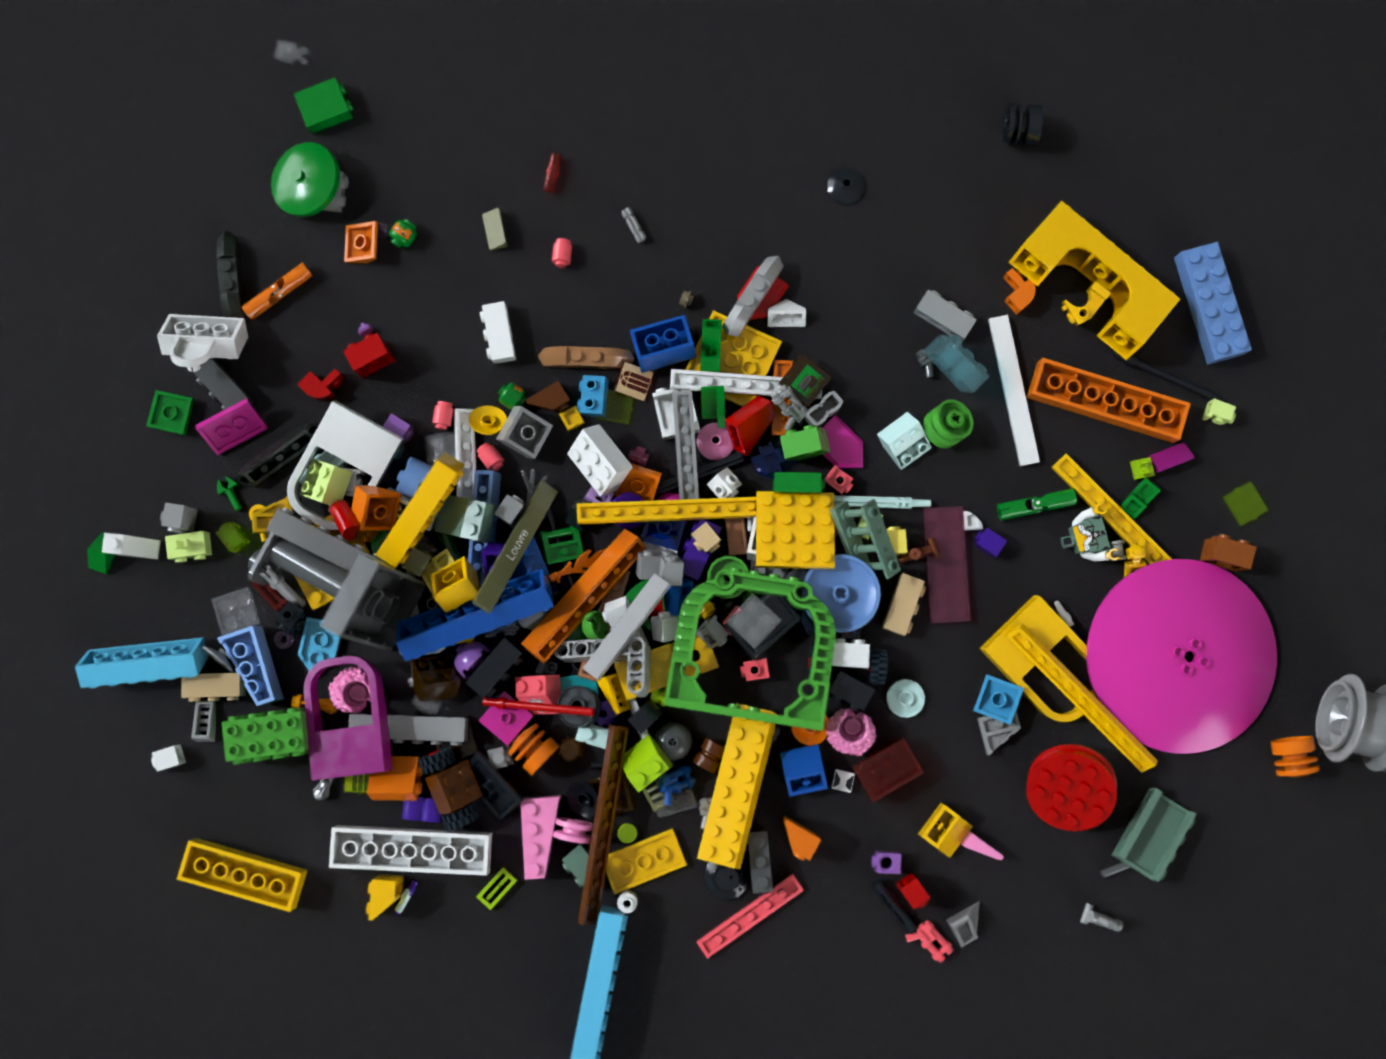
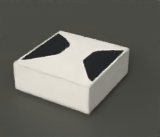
M835 769L831 788L851 793L855 773Z

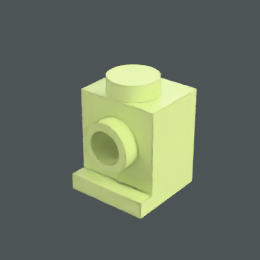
M1212 399L1206 405L1202 420L1212 419L1213 423L1219 425L1225 423L1232 424L1236 417V413H1234L1236 406Z

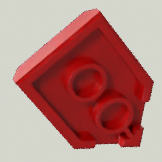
M760 266L756 267V269L754 270V272L752 273V275L750 276V278L748 279L740 293L737 295V300L740 298V296L742 295L745 288L747 287V285L749 284V282L751 281V279L753 278V276L755 275ZM777 277L750 320L768 318V308L778 304L789 285Z

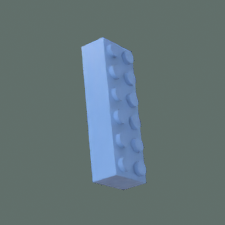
M1218 242L1181 251L1174 257L1207 365L1238 357L1251 351L1250 342Z

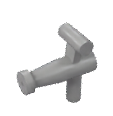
M1086 903L1080 922L1087 925L1090 922L1117 932L1123 929V922L1121 920H1114L1107 915L1092 911L1094 906Z

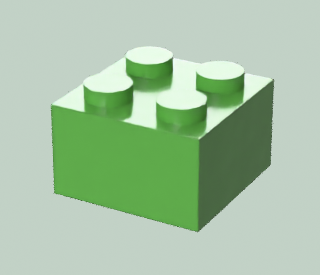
M808 425L803 427L804 430L797 431L796 429L785 432V435L780 436L784 458L787 460L798 461L831 452L827 432L819 426Z

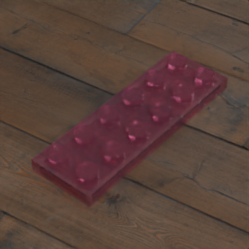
M963 506L924 508L926 546L928 545L927 539L934 537L941 554L937 557H933L932 552L926 554L931 623L970 621Z

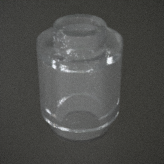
M415 694L411 705L414 706L413 710L430 716L432 714L437 716L442 701L419 702Z

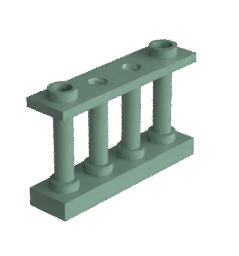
M876 499L870 500L861 506L860 509L850 510L847 501L841 502L830 509L846 555L862 560L872 570H883L886 579L901 571ZM853 517H864L867 527H857ZM870 534L873 545H863L860 535ZM877 552L880 562L870 563L867 553Z

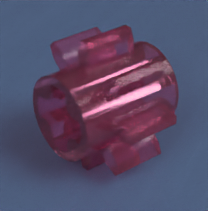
M637 446L636 450L631 448L627 460L629 463L645 468L649 454H646L645 448Z

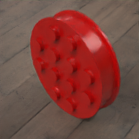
M1064 744L1045 750L1033 761L1028 772L1026 793L1031 808L1044 822L1062 830L1082 831L1098 826L1110 816L1116 804L1117 781L1113 768L1102 755L1081 745Z

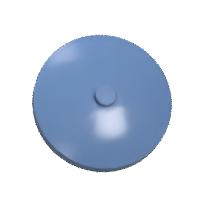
M842 554L835 555L834 569H810L804 579V582L811 586L812 595L819 598L831 612L835 622L836 633L852 632L863 627L871 620L878 609L880 602L878 579L873 570L856 557ZM802 588V598L808 596V593Z

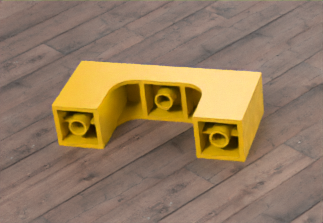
M1062 200L1009 261L1012 266L1037 287L1056 266L1069 265L1077 269L1091 282H1097L1111 292L1109 297L1114 305V313L1097 334V337L1125 360L1145 344L1180 300L1174 292L1165 287L1158 279L1147 272L1144 267L1136 263L1128 254L1124 253Z

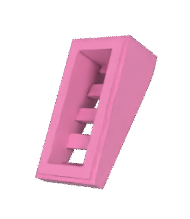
M970 831L961 842L962 846L997 860L1004 858L1002 854Z

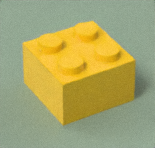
M465 556L431 574L433 598L446 613L457 609L469 600H473L479 591L477 571Z

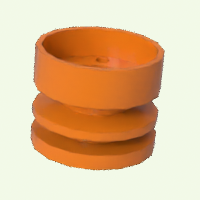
M537 723L525 729L513 742L511 749L508 751L510 756L514 755L517 751L520 752L515 761H519L523 757L527 759L523 768L531 776L560 747L552 737L544 742L541 740L545 734L544 730L537 735L535 734L540 727Z
M1294 736L1270 741L1272 754L1283 757L1274 761L1275 766H1284L1275 769L1277 776L1301 777L1320 771L1318 764H1309L1318 761V758L1307 755V753L1316 750L1313 736Z

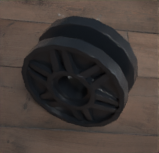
M575 685L567 688L560 695L557 705L577 706L581 702L582 707L594 708L595 712L594 716L558 713L561 720L569 726L579 728L589 727L594 724L601 714L602 705L600 697L588 687Z

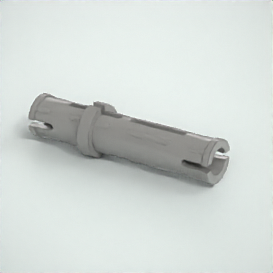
M265 565L267 571L263 567L261 568L259 574L269 582L272 589H276L290 603L296 606L300 605L302 608L305 606L306 601L284 581L282 575H278L269 565Z

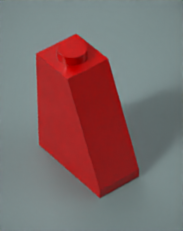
M758 395L725 419L734 450L747 456L770 425L775 414L774 406L769 399Z

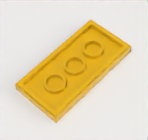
M671 828L609 853L606 874L615 895L687 866V862L674 829Z

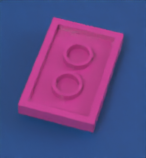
M247 398L195 425L196 430L216 455L268 429L265 421Z

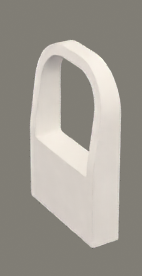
M332 401L289 479L287 496L290 505L299 515L313 521V523L330 530H339L334 521L327 520L307 509L298 498V483L318 447L371 475L372 479L368 486L378 487L404 438L338 401Z

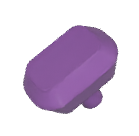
M361 323L358 334L364 337L372 333L373 327L369 324Z

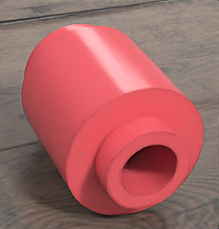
M558 238L553 246L552 263L556 267L566 268L571 263V241L565 238Z
M438 401L437 405H435L432 424L435 425L436 429L446 430L447 427H451L454 412L452 403Z
M487 442L477 449L478 457L489 471H497L503 466L504 459L494 445Z

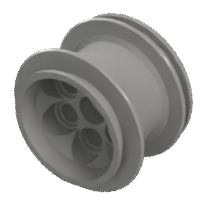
M1347 674L1327 688L1318 707L1315 729L1318 744L1329 760L1341 762L1351 753L1361 755L1364 764L1371 771L1386 772V684L1377 689L1375 693L1366 691L1362 680L1357 675Z

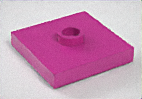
M505 691L499 696L508 700H514ZM491 706L478 721L509 746L534 716L525 709L507 708L504 710Z

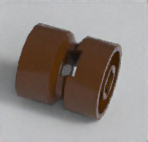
M705 738L701 745L702 752L696 754L693 762L715 774L719 767L718 760L722 759L725 747Z

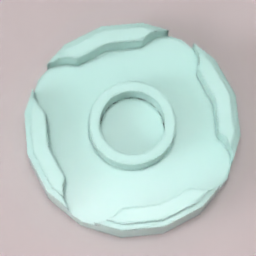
M901 679L895 681L889 687L886 693V702L893 714L909 718L916 716L923 708L925 694L918 683L908 679Z

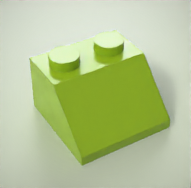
M650 734L628 750L624 755L623 761L626 777L638 792L673 766L672 762Z

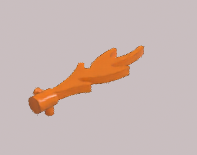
M606 549L596 552L589 558L588 555L591 553V550L585 551L577 558L572 568V562L569 561L561 571L548 575L549 581L553 582L556 580L557 583H560L561 576L572 573H585L586 571L582 568H589Z

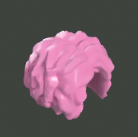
M350 666L345 668L344 671H340L328 687L330 699L334 703L333 706L338 710L341 709L342 712L356 714L366 708L367 701L371 702L369 679L366 672L360 666Z
M850 708L836 711L826 725V734L829 735L827 740L836 751H841L842 754L862 756L863 752L870 749L877 737L875 725L872 724L871 717L861 712L855 714Z

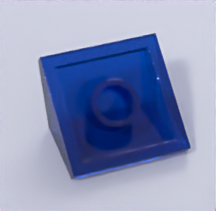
M686 520L646 522L641 541L678 551Z

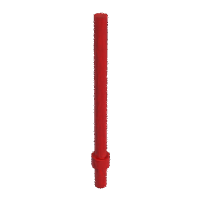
M503 697L483 699L484 706H494L497 709L504 710L514 708L594 716L595 712L594 708L514 701Z

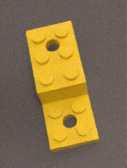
M696 634L694 650L700 653V658L694 662L698 664L700 674L718 668L713 649H710ZM674 643L651 650L649 692L667 686ZM622 660L614 663L626 700H630L637 696L627 688L628 660ZM642 663L637 665L636 670H641ZM687 666L684 670L686 676H693L696 672L693 666ZM642 683L636 685V691L641 689Z

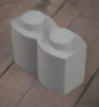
M835 391L829 392L822 398L820 404L814 405L809 409L804 419L808 425L821 427L828 417L833 416L839 411L843 400Z

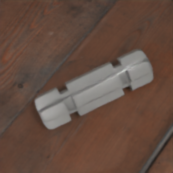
M628 207L622 210V215L626 219V223L635 236L638 243L645 241L646 235L641 231L642 228L636 217L633 216L631 208Z

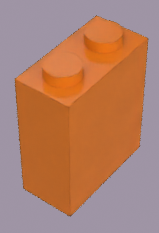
M392 756V771L370 773L366 793L371 800L418 801V796L422 792L421 777L424 775L418 762L419 757Z

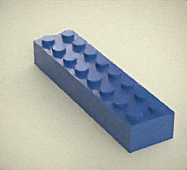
M542 568L508 581L492 612L489 614L472 603L473 600H469L457 609L447 613L439 606L397 622L396 645L405 661L418 659L424 654L434 653L443 647L453 646L462 640L472 639L481 633L491 632L500 626H507L519 619L529 618L538 612L548 611L554 607L552 586L544 569Z

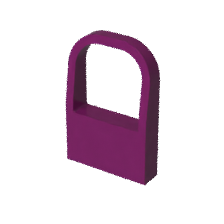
M358 656L330 658L315 664L308 672L304 682L311 781L392 771L388 715L382 678L378 669L369 660ZM347 664L360 666L366 672L369 679L373 724L323 731L317 691L319 677L330 667Z

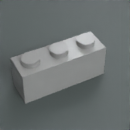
M928 290L915 309L914 314L962 343L976 322V319L973 318L974 315L968 311L960 310L954 302L944 300L938 292Z

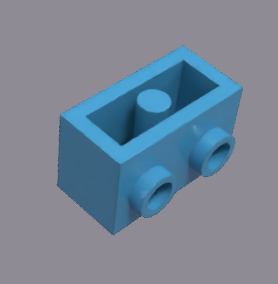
M583 375V379L580 380L579 391L581 392V399H578L577 409L583 416L606 417L609 384L606 376Z

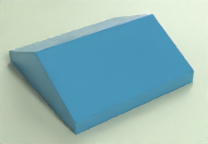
M986 674L973 711L1011 725L1024 688Z

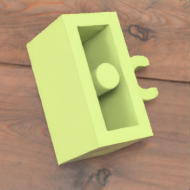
M198 531L165 536L167 558L175 560V563L187 562L188 558L204 560L206 556L212 555L210 532Z

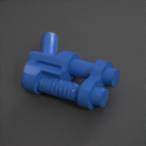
M684 765L673 772L659 776V792H664L665 806H672V793L679 794L682 792V789H690L696 783V779L690 776V773H692L690 766ZM681 776L683 781L678 782V777Z

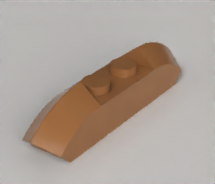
M546 347L538 355L542 365L549 368L622 370L625 362L632 364L635 359L630 350L606 347Z

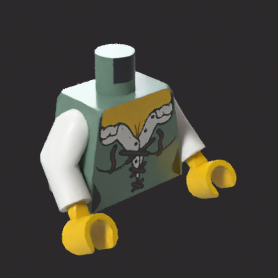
M1100 502L1096 505V508L1091 507L1082 511L1072 521V527L1068 528L1070 536L1061 538L1063 549L1073 547L1075 554H1080L1082 558L1094 562L1121 559V557L1115 558L1113 556V553L1120 551V549L1110 548L1101 514L1109 510L1102 511L1100 509V505L1106 502Z

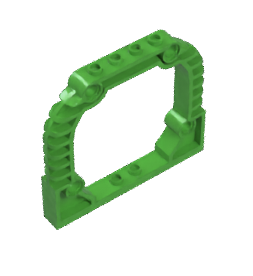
M738 568L719 571L715 579L706 581L694 588L681 606L664 706L823 731L836 640V627L831 612L819 598L812 595L811 586L808 583L800 582V578L789 577L788 580L781 579V576L777 574H769V577L761 576V572L750 571V574L742 573V569ZM723 576L730 579V583L726 586L719 583V579ZM800 588L805 589L808 596L800 598L797 595V590ZM740 590L787 598L792 607L808 611L815 625V642L809 680L802 681L798 686L799 698L784 709V716L761 713L760 708L754 707L743 710L740 709L741 705L729 704V707L705 703L706 695L696 681L700 675V668L692 660L699 617L703 607L714 596L730 597ZM687 666H693L696 669L693 676L685 675L684 670ZM804 685L812 686V695L807 696L803 693L802 688Z

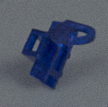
M771 442L764 447L758 446L760 455L751 458L755 467L754 472L772 479L774 471L782 472L780 464L787 461L784 458L782 447L774 449Z

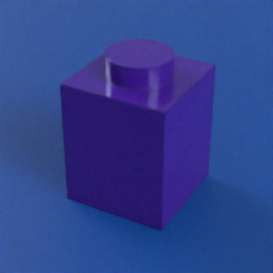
M989 528L984 529V531L980 530L974 538L976 540L974 546L992 558L998 556L1007 542L1006 539Z

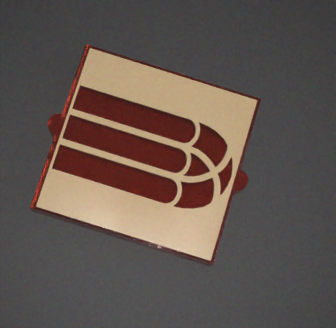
M623 361L620 373L617 374L618 379L614 391L645 402L648 390L651 389L650 384L654 372L647 371L642 373L639 366Z

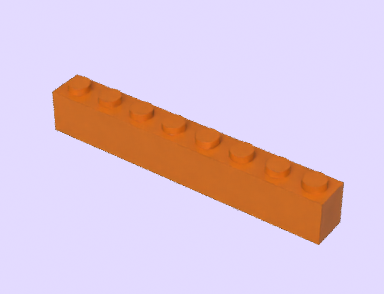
M624 529L521 644L534 657L545 663L582 622L584 616L591 612L637 560L638 552H643L644 549H647L640 538Z

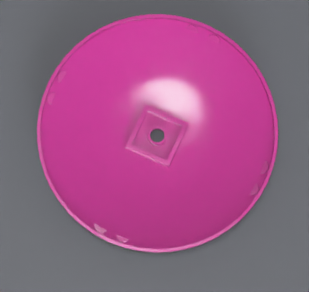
M1172 559L1141 567L1127 575L1110 590L1101 602L1091 623L1087 641L1086 660L1088 675L1095 697L1141 744L1163 752L1191 754L1208 751L1228 743L1244 732L1255 721L1268 701L1273 688L1277 669V647L1270 619L1261 602L1246 584L1233 574L1213 564L1191 559ZM1188 651L1193 654V659L1190 662H1187L1185 659V654Z

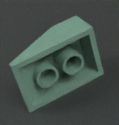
M452 495L447 497L438 513L434 531L488 543L496 505Z

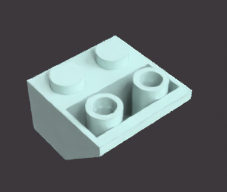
M908 412L877 434L884 449L901 470L932 448L920 422Z

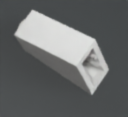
M104 533L102 552L119 556L158 559L161 541Z

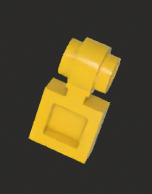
M1134 545L1126 549L1127 559L1132 561H1125L1124 578L1135 570L1146 566L1145 560H1141L1145 558L1144 547Z

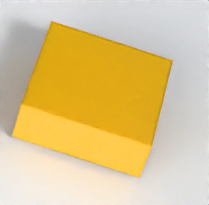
M577 406L559 414L567 431L585 423Z

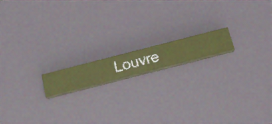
M545 481L539 483L472 602L488 614L492 612L558 493Z

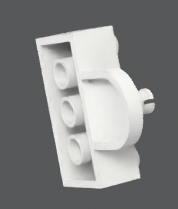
M169 314L157 338L162 355H170L171 361L175 365L187 367L190 372L193 368V372L200 370V365L209 358L238 359L248 339V333L244 318Z

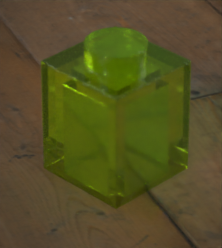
M227 522L216 533L229 552L236 553L251 542L238 523Z

